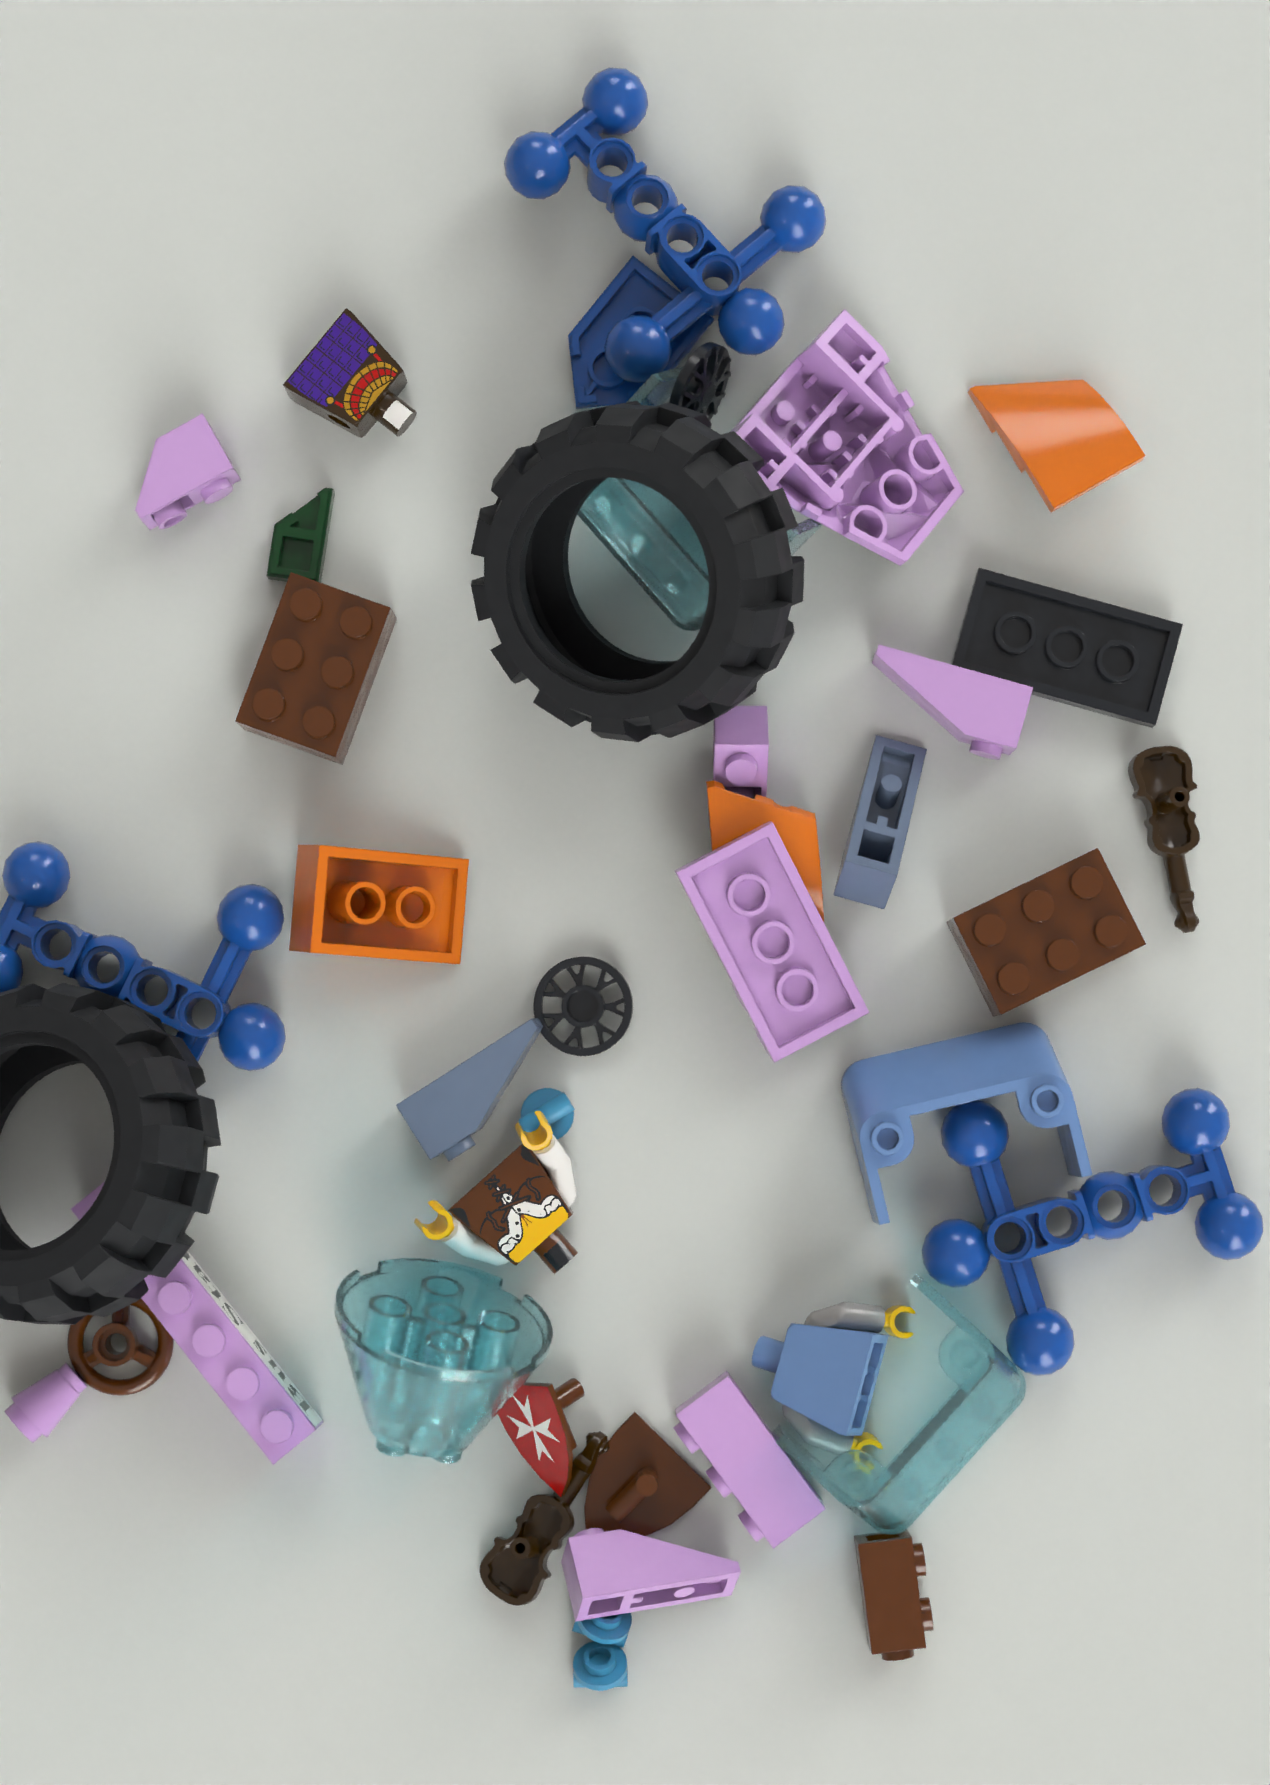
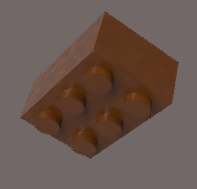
M291 572L235 722L251 733L343 765L397 620L392 609Z
M1098 848L946 922L993 1017L1002 1015L1146 945Z

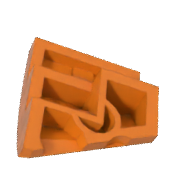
M1083 379L974 386L968 390L969 396L991 433L997 431L1020 472L1022 473L1026 470L1051 513L1141 462L1146 456L1116 412Z
M706 781L711 850L713 851L768 821L773 822L824 922L815 813L794 806H780L772 799L757 794L753 799L725 790L720 782Z

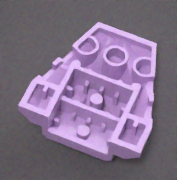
M844 309L786 367L730 432L734 431L764 459V466L758 471V474L770 491L783 487L792 509L901 566L912 556L962 495L964 490L932 434L922 435L908 409L915 404L907 390L899 394L884 368L890 362V359L883 347Z

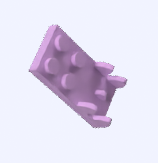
M768 821L675 870L732 982L738 999L755 1026L754 1029L759 1040L774 1063L870 1013L773 822Z

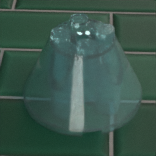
M421 1258L390 1259L379 1261L377 1271L360 1276V1271L356 1269L347 1275L337 1289L334 1313L367 1426L377 1438L376 1448L381 1453L392 1457L410 1454L420 1457H432L436 1461L446 1464L456 1463L461 1460L462 1452L475 1440L546 1359L553 1338V1328L543 1308L528 1294H525L521 1301L514 1295L501 1289L503 1279L485 1271L453 1262Z

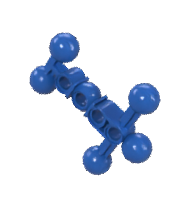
M609 67L596 73L585 87L582 97L583 108L551 134L548 132L531 131L516 138L508 149L504 161L505 175L515 191L530 199H546L557 194L568 180L571 169L570 159L576 156L588 169L587 185L592 196L598 201L606 203V209L610 213H614V219L622 233L634 241L646 242L645 251L648 255L656 254L657 264L662 272L681 291L678 296L651 318L632 315L616 323L608 333L604 346L606 360L614 374L627 382L645 383L658 377L669 363L672 352L670 343L704 314L718 316L719 332L726 345L739 354L759 355L770 350L781 338L785 323L783 311L776 298L763 289L745 288L740 291L738 290L744 280L779 251L799 253L813 247L824 233L826 216L824 207L817 194L804 186L787 185L774 191L763 204L760 215L761 226L729 252L700 220L693 215L686 214L687 208L683 204L678 205V199L669 183L656 175H646L647 165L643 161L636 162L635 153L628 143L618 138L603 139L600 136L602 133L605 135L622 136L633 131L646 115L648 108L647 92L639 77L623 68ZM612 165L621 169L623 173L610 177L601 173L599 169ZM646 202L654 205L658 211L646 215L639 213L635 210L634 206ZM674 240H683L691 244L693 249L689 252L681 253L673 250L669 243ZM717 277L725 281L728 288L720 291L712 290L703 281L708 278Z
M40 841L25 843L16 848L5 860L2 877L4 887L9 895L0 912V993L19 988L21 985L23 965L22 959L17 953L21 944L31 949L35 959L43 966L63 970V975L76 979L80 987L98 990L130 1002L160 1018L161 1022L177 1029L176 1037L183 1039L197 1062L209 1039L217 1036L219 1048L225 1059L240 1069L248 1071L264 1069L274 1063L282 1053L286 1040L285 1029L276 1012L268 1006L258 1003L241 1004L231 1010V1006L228 1003V999L251 952L262 950L269 946L281 933L284 923L283 906L277 896L269 889L256 884L240 885L228 892L220 902L217 912V924L223 939L201 984H198L173 971L152 966L153 962L141 958L134 945L123 937L111 934L97 936L83 931L76 925L58 920L45 921L34 916L38 908L48 907L57 902L68 889L70 880L69 864L63 853L53 845ZM65 931L71 938V950L66 957L56 960L50 953V942L54 935ZM107 954H113L119 961L120 970L114 980L104 983L97 975V965L102 957ZM160 976L167 984V997L159 1005L152 1006L145 998V986L149 980ZM208 999L216 1008V1017L209 1027L200 1029L192 1020V1010L197 1002Z
M1200 1088L1185 1089L1174 1095L1164 1108L1162 1115L1163 1133L1172 1147L1180 1153L1190 1156L1191 1164L1178 1168L1152 1165L1140 1170L1139 1173L1099 1172L1088 1178L1079 1190L1067 1191V1199L1058 1196L1046 1197L1017 1207L1014 1206L999 1159L1006 1150L1009 1139L1008 1124L1001 1111L991 1103L981 1100L954 1106L945 1116L941 1127L942 1145L950 1158L959 1165L969 1167L985 1222L981 1229L972 1222L962 1219L945 1220L935 1225L926 1235L922 1247L923 1264L929 1275L940 1284L953 1288L964 1287L979 1280L987 1270L990 1255L998 1259L1015 1313V1318L1010 1323L1006 1335L1007 1352L1013 1363L1021 1370L1029 1374L1041 1376L1050 1375L1062 1369L1071 1358L1075 1343L1073 1330L1067 1319L1056 1310L1046 1307L1031 1258L1069 1247L1079 1242L1081 1238L1088 1240L1095 1237L1105 1240L1121 1239L1132 1233L1141 1220L1146 1222L1154 1220L1152 1213L1162 1215L1175 1214L1185 1207L1189 1198L1201 1194L1204 1203L1198 1209L1195 1219V1230L1202 1247L1212 1256L1224 1260L1240 1259L1251 1253L1261 1240L1263 1219L1256 1204L1247 1196L1234 1190L1220 1147L1226 1140L1229 1132V1112L1223 1101L1215 1094ZM1164 1174L1173 1185V1193L1167 1202L1157 1205L1150 1197L1149 1187L1155 1177ZM1114 1190L1122 1200V1209L1116 1218L1106 1221L1100 1216L1097 1204L1103 1193ZM1063 1206L1071 1215V1225L1065 1234L1053 1236L1046 1227V1218L1052 1209ZM1013 1222L1020 1231L1021 1238L1019 1244L1010 1252H1001L995 1245V1231L1000 1225Z

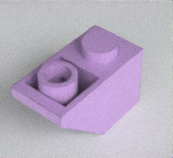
M203 413L162 435L155 441L135 509L139 518L149 530L157 526L159 529H166L176 525L187 516V509L202 501L210 504L221 500L232 492V484L241 480Z
M735 706L725 714L714 719L713 781L722 783L725 790L753 799L756 794L763 797L767 795L769 750L767 706Z

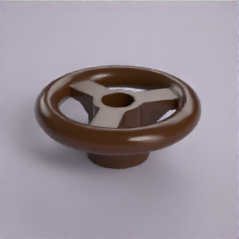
M142 1298L112 1314V1322L102 1326L95 1333L92 1349L86 1353L83 1344L84 1333L94 1315H87L75 1325H70L67 1346L71 1364L79 1377L99 1392L117 1396L141 1392L153 1385L163 1375L170 1363L174 1339ZM130 1305L142 1310L152 1320L158 1336L157 1352L138 1342L137 1334L130 1326ZM114 1333H119L126 1339L127 1345L123 1352L114 1350L111 1345V1338ZM132 1359L147 1367L139 1375L128 1379L108 1378L93 1368L100 1363L116 1367Z

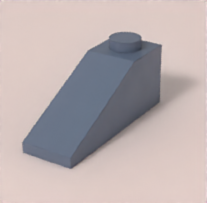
M876 735L833 893L834 896L885 909L898 875L927 749Z
M538 1018L525 1022L396 1105L430 1160L444 1153L447 1160L451 1161L476 1145L471 1135L484 1127L541 1032L543 1025Z

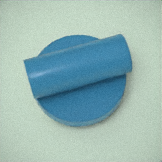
M542 1088L534 1091L525 1099L521 1108V1118L518 1120L524 1131H535L539 1127L540 1122L534 1112L537 1110L541 1111L551 1126L553 1135L556 1139H559L571 1128L575 1109L565 1092L552 1088Z
M631 1613L577 1621L574 1622L572 1631L585 1635L592 1641L600 1644H612L624 1648L632 1624Z
M594 1641L583 1645L576 1652L573 1659L574 1688L586 1687L595 1691H604L614 1687H628V1666L624 1651L618 1646L600 1644Z

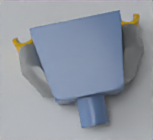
M842 1302L811 1312L804 1324L791 1323L784 1342L766 1336H761L758 1339L752 1355V1365L776 1373L771 1389V1397L783 1404V1416L804 1442L842 1457L849 1453L856 1465L862 1470L869 1471L875 1467L870 1460L860 1458L859 1452L863 1446L869 1444L883 1449V1446L874 1435L863 1432L889 1337L879 1332L884 1328L890 1336L903 1339L911 1337L914 1333L899 1332L894 1322L895 1317L901 1312L916 1314L908 1306L896 1305L884 1311L883 1307L878 1305Z

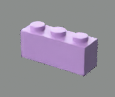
M727 1371L675 1409L676 1416L680 1420V1423L673 1427L677 1435L692 1454L698 1449L702 1450L713 1465L705 1471L724 1498L733 1493L745 1510L738 1514V1517L756 1542L765 1537L774 1549L826 1509L821 1498Z

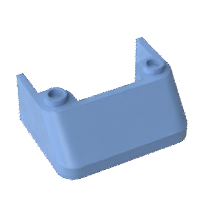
M1016 1023L862 1059L851 1064L842 1076V1096L872 1221L879 1225L890 1223L878 1169L896 1165L905 1160L911 1153L914 1145V1132L910 1116L1015 1092L1019 1111L1028 1123L1039 1128L1057 1127L1068 1175L1076 1177L1092 1175L1071 1088L1048 1036L1040 1027L1032 1023Z

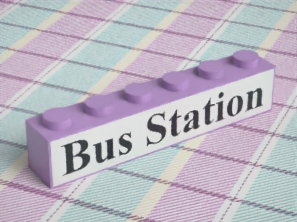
M104 1182L71 1208L79 1220L86 1214L98 1197ZM189 1251L185 1253L166 1278L152 1275L144 1278L149 1290L142 1297V1300L273 1465L323 1423L321 1417Z

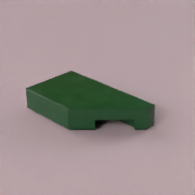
M332 488L322 489L317 493L318 496L274 525L266 575L268 579L287 582L292 572L321 583L335 496Z

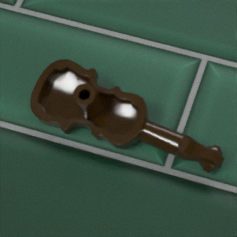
M1174 746L1152 747L1135 755L1129 763L1128 774L1134 788L1132 796L1135 799L1141 800L1145 805L1147 818L1144 820V825L1147 828V844L1150 850L1164 859L1170 890V901L1178 913L1174 925L1183 933L1193 932L1199 924V918L1196 916L1193 908L1194 891L1191 890L1185 854L1192 850L1200 840V833L1194 822L1196 814L1188 806L1190 800L1189 792L1196 789L1197 784L1193 782L1192 762L1185 751Z
M601 1431L588 1433L586 1436L585 1448L573 1460L572 1478L566 1494L560 1497L554 1491L552 1495L538 1494L531 1496L526 1502L523 1514L516 1518L517 1529L514 1534L508 1539L496 1537L494 1539V1547L481 1561L479 1571L482 1582L490 1592L502 1601L517 1606L529 1604L539 1595L544 1580L551 1577V1573L547 1568L548 1557L553 1550L562 1547L563 1539L570 1534L575 1524L570 1505L590 1474H592L598 1456L610 1449L607 1440L608 1436Z

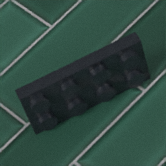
M978 568L951 665L1033 687L1031 695L1153 728L1157 723L1183 624Z

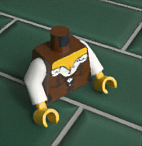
M537 1110L534 1112L540 1122L539 1127L535 1131H523L518 1122L515 1124L516 1132L522 1144L448 1211L436 1200L428 1202L432 1209L438 1213L436 1220L430 1224H423L417 1218L414 1220L416 1226L427 1238L442 1241L464 1257L495 1266L504 1265L509 1261L516 1266L528 1254L534 1251L554 1274L578 1253L557 1229L573 1215L570 1207L574 1203L577 1193L572 1162L553 1135L551 1126L541 1111Z

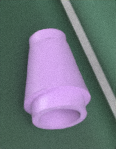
M65 1363L60 1369H56L11 1397L14 1403L5 1410V1413L15 1426L34 1443L41 1435L46 1437L50 1435L87 1385Z

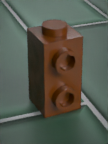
M907 1529L854 1535L867 1643L871 1654H881L882 1659L886 1661L911 1658L914 1656V1649L926 1648L924 1632L933 1631L934 1629L929 1597L920 1598L917 1577L926 1576V1563L922 1543L913 1544L912 1537Z

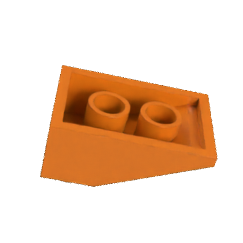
M298 845L289 951L460 964L469 859L327 845Z

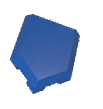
M632 256L568 335L576 409L610 406L632 401H650L711 326L714 318L704 314L670 343L672 352L669 363L658 377L645 383L627 382L614 374L606 360L604 346L608 333L616 323L632 315L651 318L680 294L677 289L636 257Z

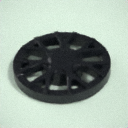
M707 342L695 350L678 375L669 403L706 414L708 419L711 420L713 415H716L718 412L717 408L721 399L725 397L728 378L731 376V358L728 350L714 342Z
M574 957L556 964L543 976L534 996V1017L538 1018L542 1023L541 1034L552 1046L567 1054L591 1056L608 1050L624 1036L632 1019L633 998L627 981L611 964L594 957ZM580 965L579 973L576 974L571 966ZM586 965L602 969L595 988L583 985ZM564 969H567L576 983V986L567 993L553 979ZM606 972L614 979L606 982L604 980ZM617 982L622 991L623 998L605 1004L600 991ZM549 983L554 987V992H545ZM543 997L562 998V1013H543ZM624 1003V1012L617 1009L618 1004ZM605 1010L623 1017L616 1032L600 1023L599 1020L602 1018ZM544 1018H553L554 1022L548 1027ZM565 1018L575 1028L567 1040L562 1042L551 1031ZM594 1025L600 1045L584 1048L581 1029ZM603 1032L610 1034L612 1037L604 1042ZM573 1038L577 1039L578 1047L569 1045Z

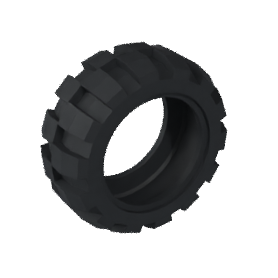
M638 401L574 413L542 428L536 442L532 445L517 448L493 479L491 491L498 497L496 503L480 508L471 554L484 557V576L472 580L471 589L478 621L491 618L501 642L500 645L490 651L513 683L516 684L529 679L539 689L533 703L570 727L588 721L591 722V732L601 738L640 742L656 734L672 738L705 725L725 714L756 692L757 682L765 673L777 668L795 633L793 622L789 621L788 617L791 606L803 601L805 560L802 556H791L787 531L798 527L787 496L783 487L770 491L758 474V471L764 466V459L734 431L721 435L712 430V423L706 414L671 403L647 406L641 405ZM608 478H621L638 482L663 495L685 516L702 546L709 576V596L706 614L695 640L679 660H648L629 654L616 647L593 627L582 611L574 594L568 565V548L572 527L585 500L596 487Z
M61 983L49 989L36 984H29L0 993V1134L12 1109L35 1083L56 1070L79 1063H84L100 1082L110 1105L114 1127L112 1160L104 1185L86 1214L64 1234L48 1243L31 1248L13 1231L0 1207L1 1319L34 1324L75 1325L87 1315L107 1317L140 1300L148 1292L149 1289L145 1282V1277L152 1275L166 1278L195 1242L185 1233L194 1213L208 1214L210 1212L219 1175L206 1171L208 1147L220 1146L221 1140L214 1099L198 1095L196 1091L197 1088L206 1082L203 1069L182 1038L165 1032L160 1018L130 1002L98 990Z

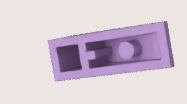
M878 645L872 664L958 741L971 744L969 752L981 757L999 760L1002 753L1010 755L1017 748L1033 687Z
M589 1528L578 1532L574 1537H568L561 1560L575 1622L731 1596L741 1573L739 1563L736 1561L622 1529L604 1532L600 1528Z

